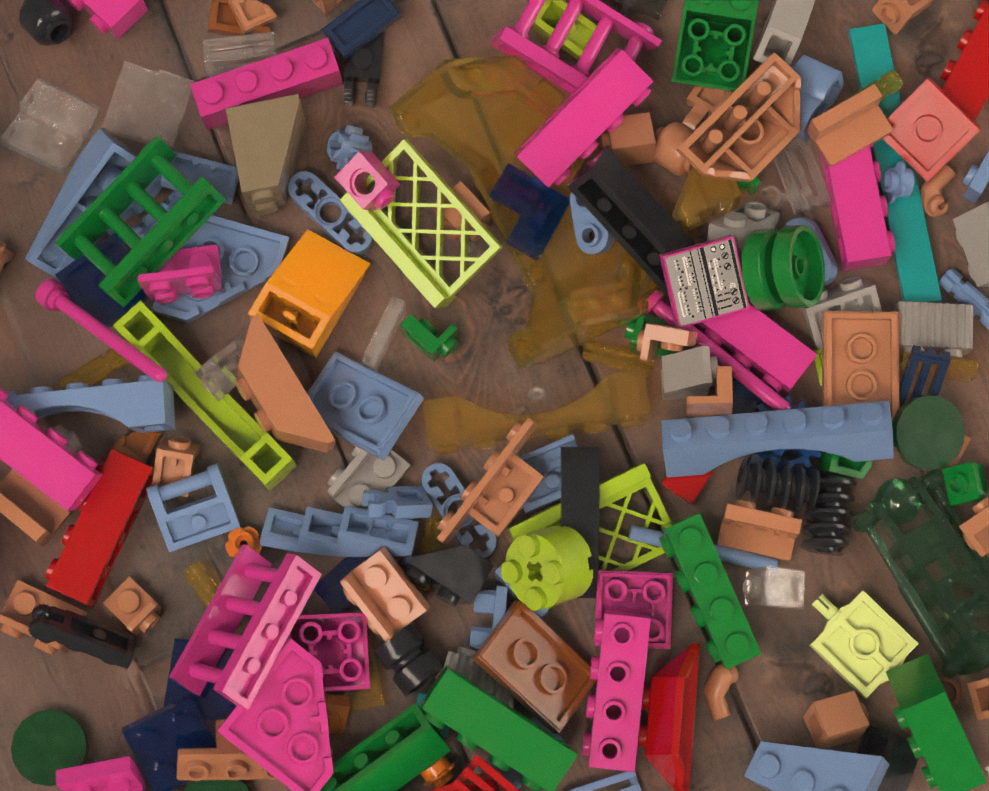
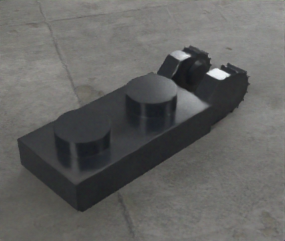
M384 31L345 60L343 74L345 81L344 106H352L355 101V82H366V107L375 108L377 83H380Z
M39 604L35 606V609L33 608L32 622H30L28 631H30L29 635L31 634L35 640L39 639L40 642L46 644L56 641L72 651L83 652L99 658L106 664L117 665L128 669L133 660L136 640L134 635L72 611H65L54 606L50 607L48 604Z

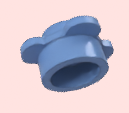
M898 161L896 167H890L886 171L883 178V189L887 192V200L890 203H894L897 197L908 198L914 187V173L911 169L905 168L904 162Z

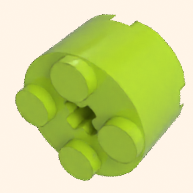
M550 526L517 537L507 551L506 561L501 566V575L503 580L510 585L517 598L530 610L547 609L578 598L588 590L593 579V569L589 570L588 558L592 557L588 544L576 530L567 526Z

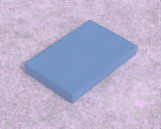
M336 351L307 392L331 434L383 461L424 400L420 393Z

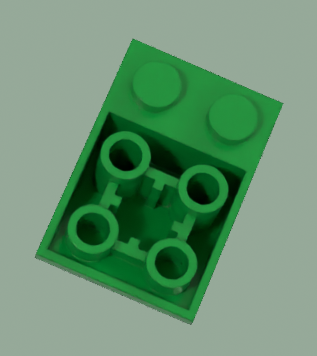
M685 0L671 82L734 92L746 80L759 0Z

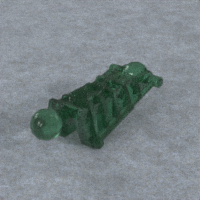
M931 470L921 476L920 480L915 476L909 479L896 477L886 480L877 489L874 499L868 503L870 510L866 509L852 517L853 522L851 524L856 532L859 531L861 534L866 532L897 581L898 590L942 659L941 670L943 674L952 679L958 674L962 676L978 673L989 667V631L979 629L974 623L979 618L989 619V558L987 555L981 557L977 551L972 550L965 542L963 532L959 528L963 522L954 507L950 506L949 499L941 486L945 485L943 473L940 470ZM933 492L945 512H941L929 493ZM922 508L930 520L903 536L896 524L901 525L911 522ZM876 522L879 523L893 543L889 551L874 528ZM952 524L954 525V527H955L956 530L958 531L959 536L957 535V533L955 532L954 528L952 527ZM946 554H949L953 563L957 567V570H955L953 565L950 563V561L946 557ZM895 560H901L907 570L905 575H903ZM937 560L947 576L935 583L925 567ZM914 585H916L917 589L919 590L920 594L922 595V598L920 597V595H919L918 592L916 591ZM957 587H966L972 592L973 596L968 599H960L954 595L953 590ZM929 611H932L938 623H936V621L934 620L933 616ZM945 636H948L949 639L951 640V642L953 643V645H954V648H953V649H952L951 645L949 644V642L947 641V639H946Z

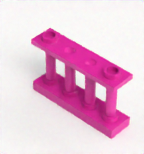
M529 0L515 27L511 26L509 28L506 26L496 31L490 45L571 95L590 76L589 70L611 30L629 41L624 52L633 61H635L641 49L646 52L659 47L662 40L654 36V31L646 24L632 22L599 0H565L568 2V5L547 44L539 47L529 41L530 36L528 32L546 0ZM583 11L599 23L576 65L569 66L559 59L560 55L558 52L579 13Z
M242 544L169 677L200 696L207 682L215 683L213 690L238 707L249 710L322 574L299 556L290 553L286 554L279 569L272 568V563L248 545ZM262 581L271 583L261 602L253 601ZM244 614L252 616L243 635L234 634ZM225 649H233L234 651L225 668H216Z

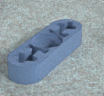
M302 171L291 177L288 183V192L292 201L341 248L356 256L365 255L371 250L374 239L339 201L340 198L316 175L308 171ZM300 183L305 186L312 183V192L319 199L313 210L310 207L314 206V202L307 194L304 193L298 196L299 189L297 186ZM336 205L341 209V216L336 222L328 223L322 220L321 211L325 206ZM348 218L352 219L348 222V226L354 233L364 232L363 239L365 242L362 245L358 242L352 245L349 244L351 242L350 235L343 229Z
M435 463L424 470L422 474L423 488L441 517L444 518L453 503L464 502L460 497L465 489L452 469L445 464ZM436 472L439 476L446 474L449 477L445 480V484L450 493L455 488L460 492L447 498L443 505L438 501L445 498L440 488L437 486L431 488L429 486L433 482L431 475ZM469 516L459 530L470 527L475 519ZM481 523L474 526V529L481 538L487 535L490 539L486 542L487 550L485 552H481L479 548L474 550L470 548L473 544V539L468 530L463 536L459 532L455 534V538L460 545L466 546L485 560L490 558L496 550L495 534Z

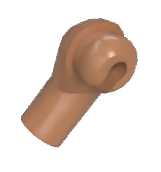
M946 164L928 182L925 181L920 187L923 210L932 217L942 216L948 209V203L944 202L943 189L956 177V174Z
M719 664L711 671L704 685L703 692L714 721L732 715L725 694L731 684L736 683L739 674L735 666L725 669L722 664Z

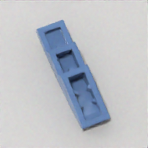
M345 506L343 514L307 507L305 515L269 507L261 534L260 545L300 553L337 557H370L385 546L392 557L411 556L419 522L409 519H395L394 516L386 514L381 517L367 516V510Z

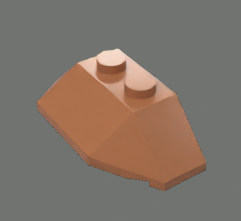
M774 52L676 151L702 176L751 182L800 132L801 77Z
M259 314L251 317L238 364V380L235 381L239 393L245 401L252 400L258 410L254 413V416L259 426L265 433L270 430L275 440L325 453L330 452L334 449L335 438Z

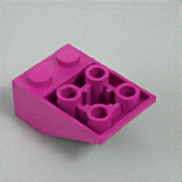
M363 613L299 615L283 647L289 639H292L321 662L324 693L370 689L366 616Z

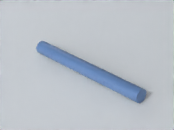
M631 525L628 539L662 547L659 538L664 536L661 531ZM714 544L718 556L723 562L770 573L776 572L778 559Z

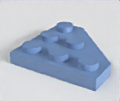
M212 215L180 249L217 245L220 255L223 291L214 292V296L204 299H196L192 295L178 296V300L172 303H156L154 301L152 312L189 324L266 283L285 259L291 242L290 237Z

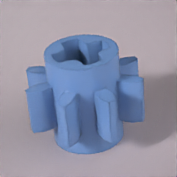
M347 125L345 130L338 128L337 132L330 136L327 143V154L330 157V161L337 162L336 169L342 170L359 151L372 152V143L369 140V136L362 135V128Z

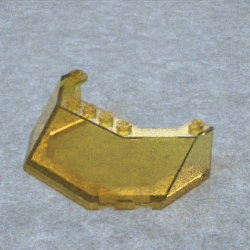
M516 55L446 59L390 105L389 109L401 133L412 138L429 137L468 166L474 178V184L481 192L490 210V216L496 222L506 242V247L512 254L522 274V279L532 294L526 329L517 330L508 339L509 353L513 360H515L518 368L522 369L543 364L645 315L648 311L649 303L644 299L645 289L651 286V277L616 239L611 249L600 255L583 252L576 242L570 206L571 191L567 186L582 164L601 151L599 137L596 139L599 143L596 149L585 159L579 156L569 166L572 169L571 174L558 186L553 182L548 188L517 158L514 152L564 102L562 100L564 93L544 77L538 81L526 72V63ZM593 230L589 233V239L592 242L595 238Z

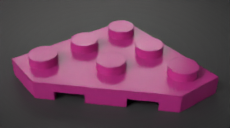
M289 639L279 652L249 710L236 706L217 730L218 733L292 791H320L334 773L321 662L295 641Z

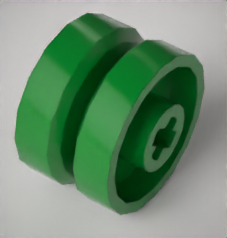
M795 225L786 226L781 230L773 228L755 230L748 235L741 257L742 277L750 302L757 310H782L786 306L791 308L812 307L819 302L825 282V263L819 240L809 226Z

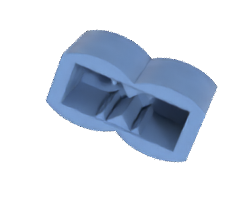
M803 55L797 63L792 62L790 67L801 77L800 132L795 137L807 142L811 138L807 133L810 121L830 109L837 99L844 81L841 71Z

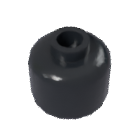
M25 0L19 12V22L21 27L37 43L49 46L60 44L66 40L71 33L73 16L71 11L60 0Z

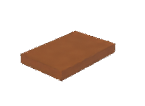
M520 600L513 602L472 657L480 667L553 734L561 732L597 681L590 679L591 665Z

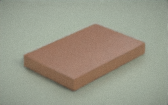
M823 311L822 406L889 401L891 420L893 421L899 409V312Z

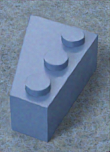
M761 741L744 777L768 791H877L890 764L882 756Z

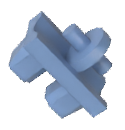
M497 586L496 591L483 590L478 592L474 600L473 611L474 613L493 614L492 628L472 626L470 648L478 650L506 613L508 587Z

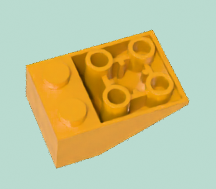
M307 229L265 283L248 315L251 319V317L259 314L271 334L317 358L370 268L371 263Z

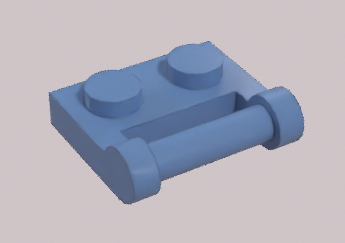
M218 463L208 466L207 471L161 487L156 484L146 488L169 552L240 528V522ZM213 485L216 494L167 511L164 501Z

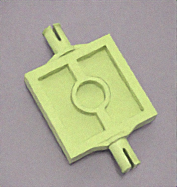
M861 591L848 605L840 609L834 606L823 593L812 603V606L828 621L821 634L809 646L864 699L880 684L889 681L886 671L902 665L908 654L919 644L864 591Z

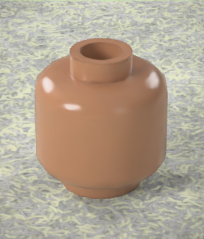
M672 122L665 128H658L654 133L656 141L654 161L676 176H683L687 173L692 174L697 171L676 151L694 131L680 122Z

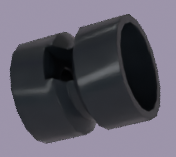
M413 624L395 634L393 638L383 643L374 652V655L385 670H394L393 681L405 697L421 688L444 669V666L432 650H423L425 641Z

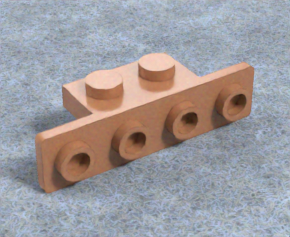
M527 418L524 423L519 420L512 427L506 437L510 441L501 453L496 450L490 456L483 467L487 471L479 483L472 481L460 497L464 502L457 512L450 511L440 522L437 529L441 533L438 535L437 540L443 544H448L469 516H472L497 537L502 536L546 478L516 455L537 428V423Z
M226 719L216 720V748L179 749L177 753L178 780H278L217 732Z

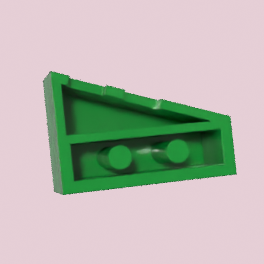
M927 653L886 671L899 704L892 709L901 729L909 727L913 734L907 740L916 760L924 757L927 763L921 769L930 789L938 786L939 791H968L987 783L929 654Z

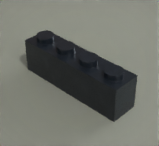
M605 147L582 164L567 188L667 294L668 290L659 255L692 246L696 243L608 147Z

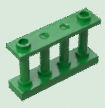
M158 136L142 148L139 155L79 218L65 229L64 233L55 242L75 261L84 254L105 274L106 277L98 286L123 308L142 289L138 283V275L158 272L226 201L202 176L195 184H192L170 163L177 155ZM159 174L183 195L169 211L144 190ZM134 200L158 222L143 238L119 217ZM108 227L132 249L118 265L111 261L94 244Z

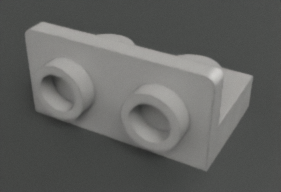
M860 276L844 279L840 282L839 287L830 290L823 288V293L818 303L812 307L798 308L804 313L813 347L817 350L822 348L823 311L882 312L875 284Z
M355 447L351 454L354 459L346 469L341 466L334 472L327 483L331 486L327 492L343 508L350 506L367 510L368 506H362L361 504L363 491L378 490L384 493L386 492V487H396L411 469V465L393 450H390L383 461Z

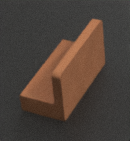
M875 84L810 121L807 133L828 166L832 167L892 132V126L878 106L883 96Z
M716 366L715 396L686 397V418L732 414V366Z
M14 469L0 483V512L43 547L71 515V511H66Z

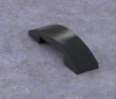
M561 447L560 527L567 526L573 528L588 544L592 557L588 558L589 570L593 569V579L588 590L578 598H596L599 556V447Z

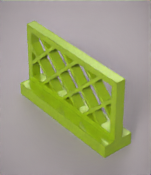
M403 139L382 161V164L389 169L390 173L397 180L413 181V203L396 202V190L393 192L395 198L387 205L388 213L384 209L363 210L348 192L339 201L434 308L447 307L456 298L455 294L503 246L408 139ZM405 152L414 161L413 177L396 176L397 160ZM421 170L427 175V177H421ZM371 174L365 181L367 191L375 183V179ZM421 181H432L438 188L437 204L420 203ZM445 197H446L452 204H445ZM396 206L412 207V229H402L395 222ZM420 207L437 208L436 230L419 229ZM444 208H456L462 215L461 230H444ZM469 224H470L476 231H469ZM406 233H412V240L406 235ZM419 233L436 234V256L424 255L419 249ZM444 234L461 235V257L443 256ZM468 235H480L490 247L480 257H468ZM429 260H436V267ZM443 260L460 261V277L452 285L443 276ZM468 261H475V262L468 268Z
M640 463L599 483V509L608 506L620 511L613 532L599 527V532L612 536L605 557L598 556V559L603 561L600 570H606L607 564L610 563L617 566L611 570L628 571L665 553L662 547H654L646 543L629 540L628 537L618 534L625 513L644 519V528H648L650 522L661 526L671 522L650 478L651 475L645 463ZM646 488L652 501L647 516L627 509L632 493ZM625 497L622 507L612 504ZM561 502L509 526L507 530L512 540L514 541L521 535L546 527H560ZM654 509H656L661 521L652 518ZM616 538L636 544L632 559L624 564L609 559ZM641 547L650 549V551L639 556Z

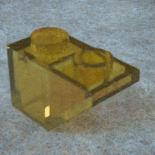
M692 168L671 217L684 231L692 230L703 223L702 219L712 215H716L719 218L725 215V213L737 209L736 206L740 203L742 193L736 180L705 177L695 168Z

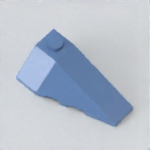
M99 128L78 156L25 259L55 278L74 265L77 261L63 251L55 242L64 233L65 229L79 218L138 154ZM159 174L144 189L153 198L156 197L162 188V175ZM134 200L119 217L125 221L134 213L139 215L144 209ZM108 227L94 244L107 234L111 236L115 232Z

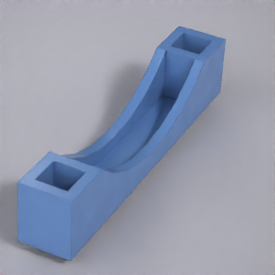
M148 375L139 376L138 382L125 383L123 379H106L102 381V386L89 387L87 383H70L66 385V390L53 391L51 387H34L30 389V394L17 395L16 391H6L9 394L6 399L16 408L20 404L27 407L39 419L65 412H89L113 418L138 433L176 430L173 385L167 381L156 382Z
M889 401L661 420L662 446L667 478L704 475L717 466L735 458L777 449L823 451L855 462L894 459L893 428Z

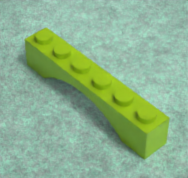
M141 300L113 325L127 342L166 370L167 378L165 381L173 385V391L269 491L297 467L287 452L267 432L265 433L261 429L259 424L220 386Z

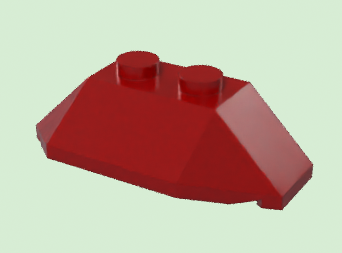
M700 643L689 645L650 679L649 686H644L641 709H647L646 725L640 724L637 747L644 748V758L672 791H689Z

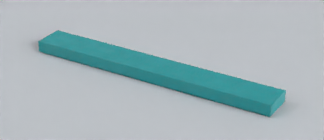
M885 23L849 29L848 37L859 91L861 92L875 84L883 96L878 106L887 118L901 104ZM880 139L874 143V147L871 150L873 160H877L880 166L881 182H878L880 195H884L887 201L888 217H885L887 229L893 232L895 240V252L892 253L902 301L940 303L942 297L916 171L889 144ZM901 161L905 163V168L911 169L914 173L913 191L908 198L897 197L894 203H890L887 200V192L883 189V178L890 167H896L897 162Z

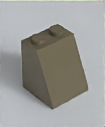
M298 94L226 108L241 192L250 213L257 212L259 215L271 214L276 212L278 207L286 206L289 195L288 183L294 175L306 127V119Z

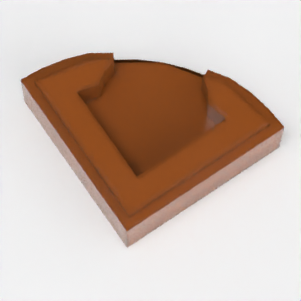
M135 431L121 437L113 445L112 450L148 465L163 434L159 431L138 433Z

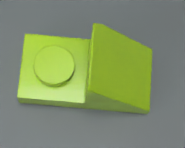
M546 0L532 25L544 45L547 44L568 5L563 0ZM579 13L561 48L579 60L597 25Z

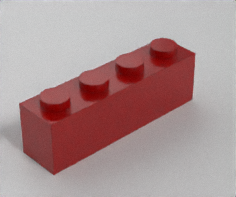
M987 0L981 1L973 16L974 19L979 21L974 31L966 29L956 47L962 51L958 61L950 59L940 79L946 81L942 90L974 121L989 96V1Z
M112 449L108 457L103 456L99 461L96 470L103 476L78 507V510L81 511L75 525L70 524L62 539V544L65 547L59 559L54 558L45 576L46 579H49L46 587L91 608H94L148 495L146 488L152 486L154 469L151 466Z

